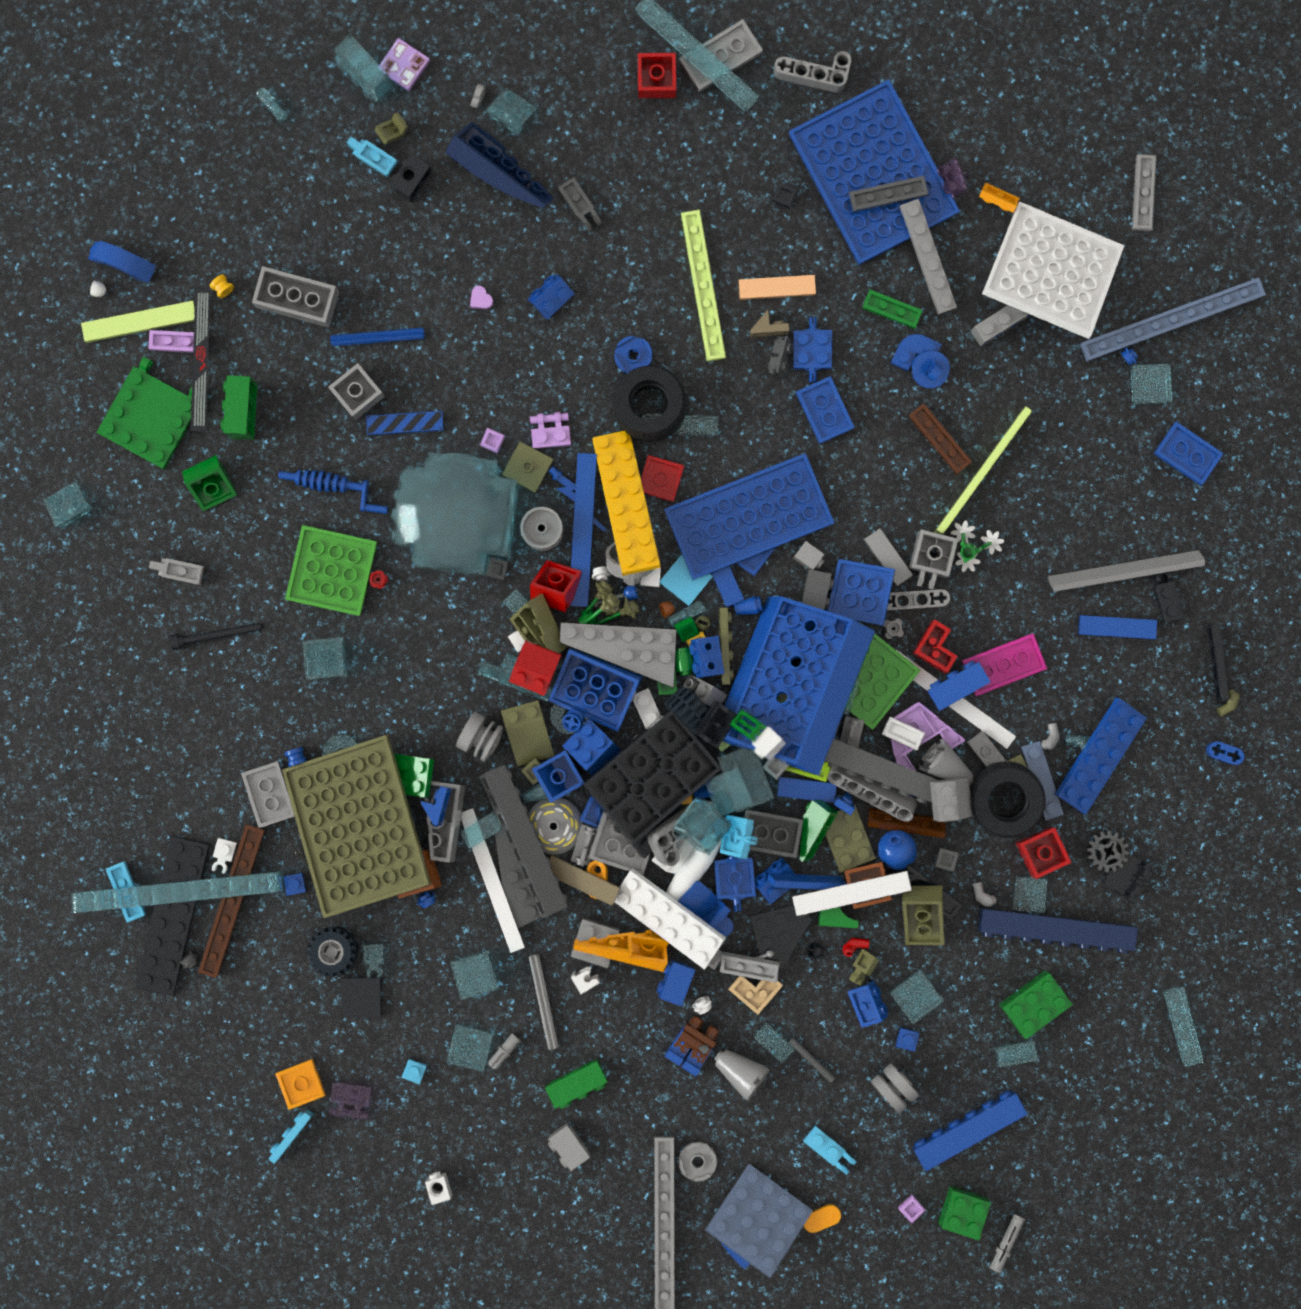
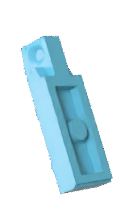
M350 137L347 141L348 146L354 150L353 155L387 178L398 164V160L367 140L362 139L358 142Z

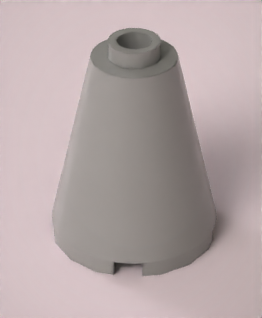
M943 739L939 740L941 742L939 744H932L923 755L922 760L924 763L923 766L919 764V770L939 780L968 777L969 785L971 786L974 781L973 773L950 745Z
M727 1049L724 1052L720 1050L714 1059L717 1061L715 1066L747 1101L755 1094L756 1089L762 1084L770 1071L766 1066Z

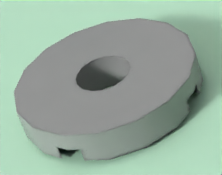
M700 1141L687 1144L681 1150L678 1159L682 1174L695 1182L710 1178L717 1166V1158L713 1148L707 1143ZM697 1156L703 1159V1164L698 1167L692 1163L693 1158Z

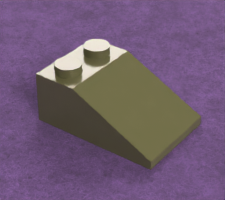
M539 700L501 710L517 766L528 764L535 757L538 760H543L555 756Z
M911 886V891L903 892L902 897L905 944L945 945L943 886Z

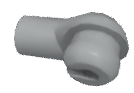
M1057 723L1047 724L1049 737L1041 742L1044 750L1054 749L1059 741L1060 736Z

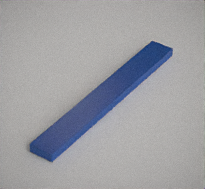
M577 454L571 568L582 571L574 600L570 606L588 607L597 454Z

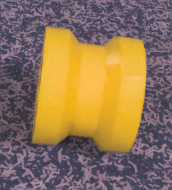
M224 274L219 275L210 283L211 289L216 290L217 296L220 299L228 296L234 289V285L228 283L227 277Z

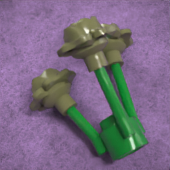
M605 580L602 582L596 581L595 585L598 592L589 606L581 612L582 616L578 618L580 624L601 625L618 616L628 615L632 616L633 619H637L636 614L639 612V606L635 600L630 601L625 598L624 608L620 609L618 606L620 600L612 593L614 588ZM603 599V604L596 612L590 611L598 600ZM610 610L615 613L597 621V616L603 611Z

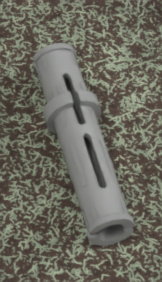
M1013 1214L1001 1244L995 1250L996 1255L989 1267L998 1273L1002 1272L1001 1270L1007 1257L1010 1258L1011 1256L1010 1251L1025 1221L1023 1217Z

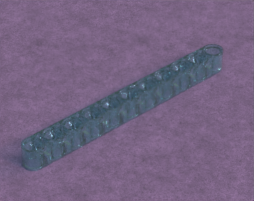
M282 872L71 893L72 913L283 891Z

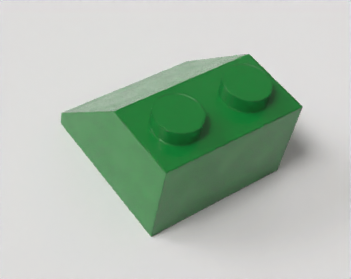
M217 455L182 471L184 483L202 511L237 495Z

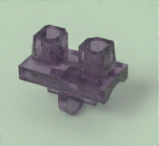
M952 158L937 169L939 176L945 177L947 181L943 186L945 194H951L953 198H958L962 192L968 189L966 180L970 177L969 172H962L957 158Z

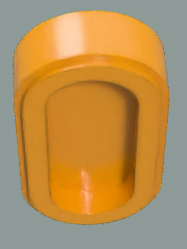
M828 1204L813 1210L804 1224L805 1229L808 1232L816 1233L837 1224L841 1218L839 1208L833 1204Z

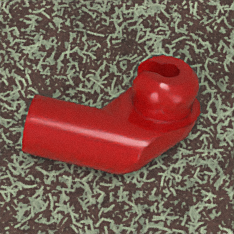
M849 939L843 945V954L846 957H851L857 948L868 949L869 939Z

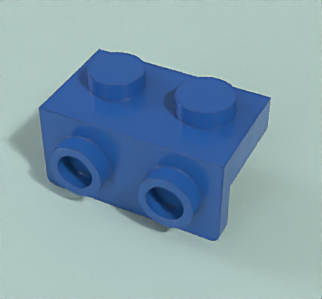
M556 274L549 276L544 281L545 284L540 289H535L528 299L547 320L575 294L565 281Z
M783 858L775 861L755 878V886L770 905L791 889L774 888L768 881V873L795 874Z

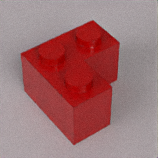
M932 620L912 654L942 673H948L958 657L942 647L951 629L936 620Z

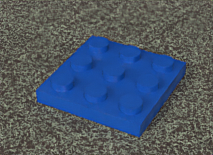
M838 559L828 612L858 622L884 626L895 569Z

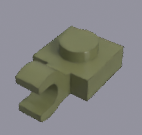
M862 949L853 963L856 969L849 980L862 986L865 982V974L871 975L879 959Z

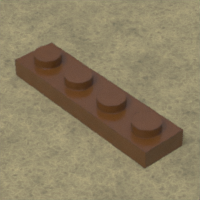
M924 403L908 415L956 475L972 463Z
M869 808L868 827L901 830L907 833L938 838L945 837V821L938 822L933 817L915 814L912 820L902 821L881 809Z

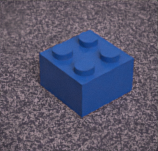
M590 719L562 746L590 774H593L621 750Z

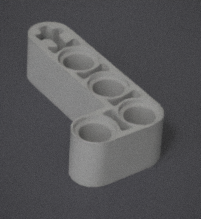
M845 51L838 52L832 67L789 57H779L774 65V75L780 80L831 92H841L846 85L851 56ZM843 60L846 62V65L841 66L838 64V61ZM803 70L806 74L799 75L796 71ZM821 74L824 78L819 80L815 75ZM839 78L842 80V83L837 84L833 79Z
M706 799L695 800L649 833L647 840L655 858L668 866L676 865L680 860V854L675 844L713 818L717 813L716 804Z

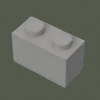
M569 1122L549 1135L548 1140L550 1142H548V1145L554 1153L558 1152L561 1157L559 1160L564 1168L568 1167L572 1171L590 1158L591 1153Z

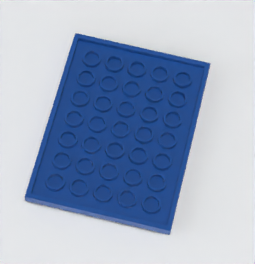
M889 79L788 131L794 146L858 265L911 239L899 206L916 199L853 212L849 192L924 176L928 196L917 199L920 201L929 229L960 213Z

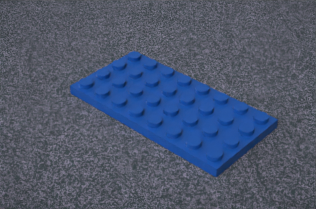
M806 453L664 509L692 581L834 525V520Z

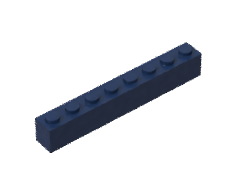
M980 908L978 931L982 932L983 936L994 937L995 934L1002 935L1003 939L1013 940L1015 936L1021 937V941L1033 942V939H1040V943L1052 944V941L1060 942L1059 945L1071 947V943L1079 944V948L1090 949L1091 946H1098V950L1110 951V948H1115L1117 952L1129 954V950H1136L1138 928L1130 925Z

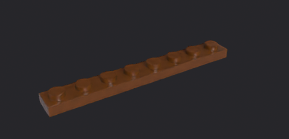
M249 824L245 825L198 973L213 978H218L265 834L264 829Z

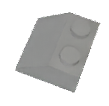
M968 777L930 781L933 819L935 821H954L972 817Z

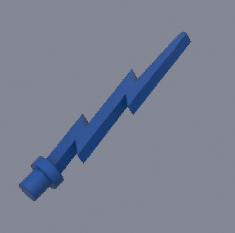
M553 466L549 470L553 476L552 479L559 481L565 486L556 489L575 502L573 490H575L576 485L562 475L563 473ZM593 517V524L605 532L606 528Z

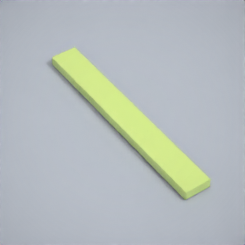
M700 210L681 213L706 359L707 362L726 359Z
M1025 407L1020 412L934 531L935 533L944 534L1030 415L1031 410L1028 407Z

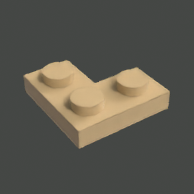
M738 976L728 990L758 1015L783 984L779 981L775 983L760 980L754 986L745 977Z

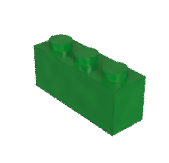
M597 1058L546 1084L545 1090L554 1108L560 1107L563 1109L571 1104L570 1101L576 1098L581 1100L587 1097L588 1092L591 1090L599 1091L606 1087L605 1083L608 1082V1078Z

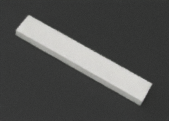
M905 871L798 895L792 898L796 915L799 916L911 891L908 873Z

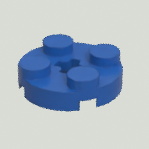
M635 336L623 338L615 349V363L622 372L627 374L630 370L637 369V367L650 365L652 362V350L649 343ZM630 351H633L634 353L637 352L639 354L636 356V360L628 358L630 356Z

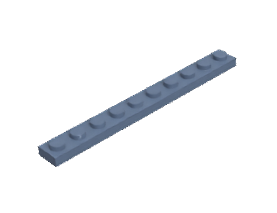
M1256 278L1082 342L1080 346L1086 362L1259 299L1266 294L1260 278Z

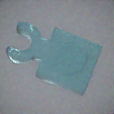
M364 944V964L370 965L366 973L367 978H371L372 970H376L377 976L380 978L382 970L379 964H384V944Z

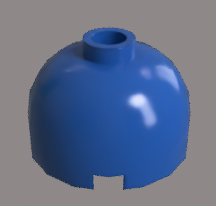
M891 830L880 838L878 843L879 858L888 868L894 870L904 869L906 865L915 861L917 856L916 843L907 832Z

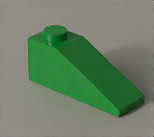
M821 799L812 800L805 808L800 860L802 862L812 860L839 813Z

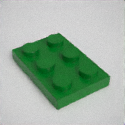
M394 754L405 794L429 798L434 759Z

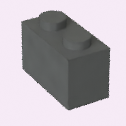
M809 569L801 603L822 610L828 609L830 598L827 597L828 590L832 591L834 579H831L832 574Z

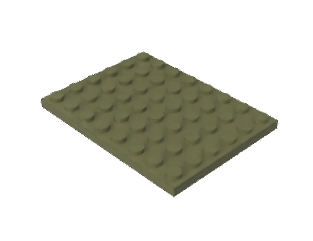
M384 735L282 770L323 918L431 885L389 735Z

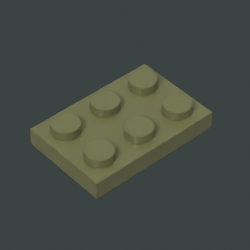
M856 805L851 815L843 810H838L839 813L825 836L839 872H842L876 858Z

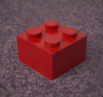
M638 53V98H676V53Z
M1050 826L1015 842L1032 878L1038 879L1071 863L1055 827Z

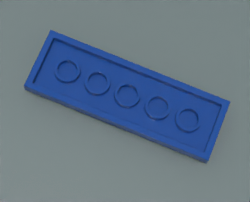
M1116 697L1055 795L1080 813L1086 815L1147 718L1122 699Z

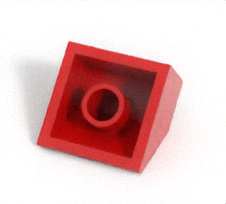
M547 560L530 584V599L532 600L543 593L548 607L566 612L574 600L582 571Z
M525 640L509 682L545 696L562 654Z

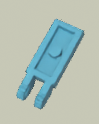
M814 1126L803 1140L804 1143L846 1175L849 1173V1170L839 1162V1159L843 1156L853 1165L857 1162L842 1146L817 1126Z

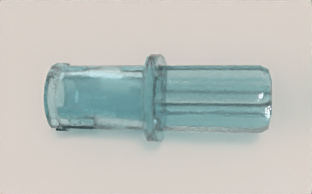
M264 87L258 89L256 95L264 103L266 110L270 111L279 123L286 120L284 116L287 118L288 113L278 104V100L274 99Z
M698 601L686 608L682 607L681 611L668 616L667 619L672 628H674L675 624L703 612L705 607L701 601Z

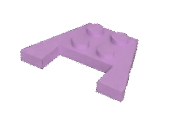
M920 702L915 703L893 717L925 733L920 745L937 734H940L942 739L952 749L965 741L962 736L957 734ZM890 738L895 762L916 771L906 755L914 749Z

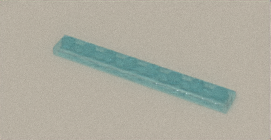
M642 0L635 7V12L745 112L757 101L759 96L654 0Z

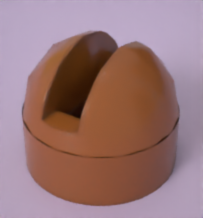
M666 601L659 604V609L663 617L666 618L674 613L675 606L671 602Z

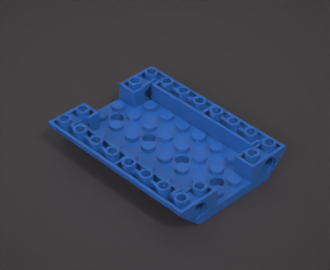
M768 596L725 706L736 714L744 710L763 723L766 728L769 726L786 743L774 758L781 760L784 764L819 776L875 631L853 619L782 596ZM810 622L816 624L813 631L806 630V626ZM795 658L802 659V663L798 667L792 666V661ZM780 694H787V700L784 703L778 702ZM742 716V720H744L754 728L757 726L755 723H753L746 717ZM737 723L739 727L744 729L749 734L752 732L741 723ZM733 727L723 740L725 743L745 750L756 749L752 744L753 741Z

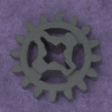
M1107 830L1105 835L1103 831H1099V837L1092 835L1094 841L1087 842L1091 845L1090 848H1086V851L1090 852L1087 859H1093L1091 865L1097 864V870L1099 871L1104 867V872H1109V868L1115 872L1116 866L1122 868L1121 862L1128 861L1124 856L1130 853L1125 851V848L1129 845L1122 843L1125 839L1124 837L1117 838V832L1111 835V831ZM1109 838V840H1107L1106 843H1098L1103 839ZM1117 844L1119 845L1120 853L1117 851ZM1104 848H1109L1111 854H1106ZM1095 850L1098 851V854H1099V858H1098V859H1097V857H1096ZM1116 859L1115 862L1106 864L1109 860Z

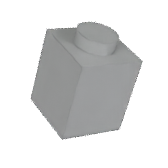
M805 541L793 559L807 569L814 570L816 568L818 570L824 562L822 559L824 554Z

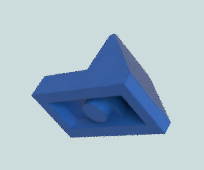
M440 786L435 792V804L421 801L423 808L435 826H442L452 788Z

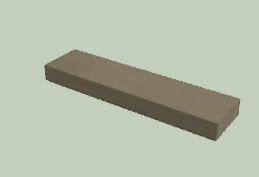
M554 855L551 856L550 868L553 875L555 874L559 881L611 906L614 905L621 887Z

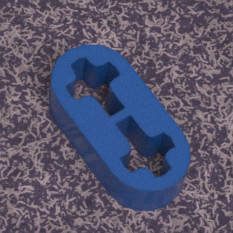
M1219 741L1210 742L1206 747L1209 757L1224 763L1238 765L1244 760L1243 751L1237 747ZM1218 745V749L1222 750L1223 754L1216 753L1214 755L1212 747H1216ZM1236 751V755L1239 757L1238 759H1234V761H1232L1233 758L1228 756L1227 754L1235 753Z

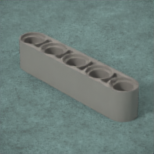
M839 767L838 770L830 769L827 777L832 784L899 820H912L917 807V801L910 796L908 798L898 794L899 790L892 788V791L882 788V783L877 781L874 784L863 780L864 776L857 774L856 777L845 773L846 769Z

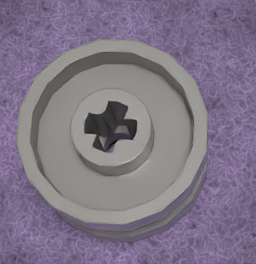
M536 507L529 510L522 518L520 525L521 535L527 545L538 551H549L555 548L562 540L564 533L563 523L558 514L546 507ZM542 526L545 527V530L540 532L538 528Z
M890 1063L883 1069L884 1074L890 1081L887 1082L881 1075L877 1074L871 1080V1083L900 1114L907 1108L906 1103L900 1097L901 1095H904L910 1102H914L920 1095L912 1087L913 1084L907 1077Z

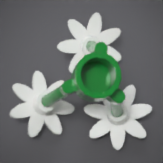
M966 520L962 526L955 523L957 530L951 531L952 535H957L958 542L961 540L960 545L962 548L957 553L960 560L955 564L962 565V572H965L968 567L971 571H975L973 564H979L980 560L974 558L983 549L989 548L990 554H993L995 549L999 552L1002 551L999 544L1004 543V540L998 539L999 531L992 534L990 530H987V537H981V540L986 543L980 547H976L973 543H968V537L975 538V535L971 533L975 526L968 527Z

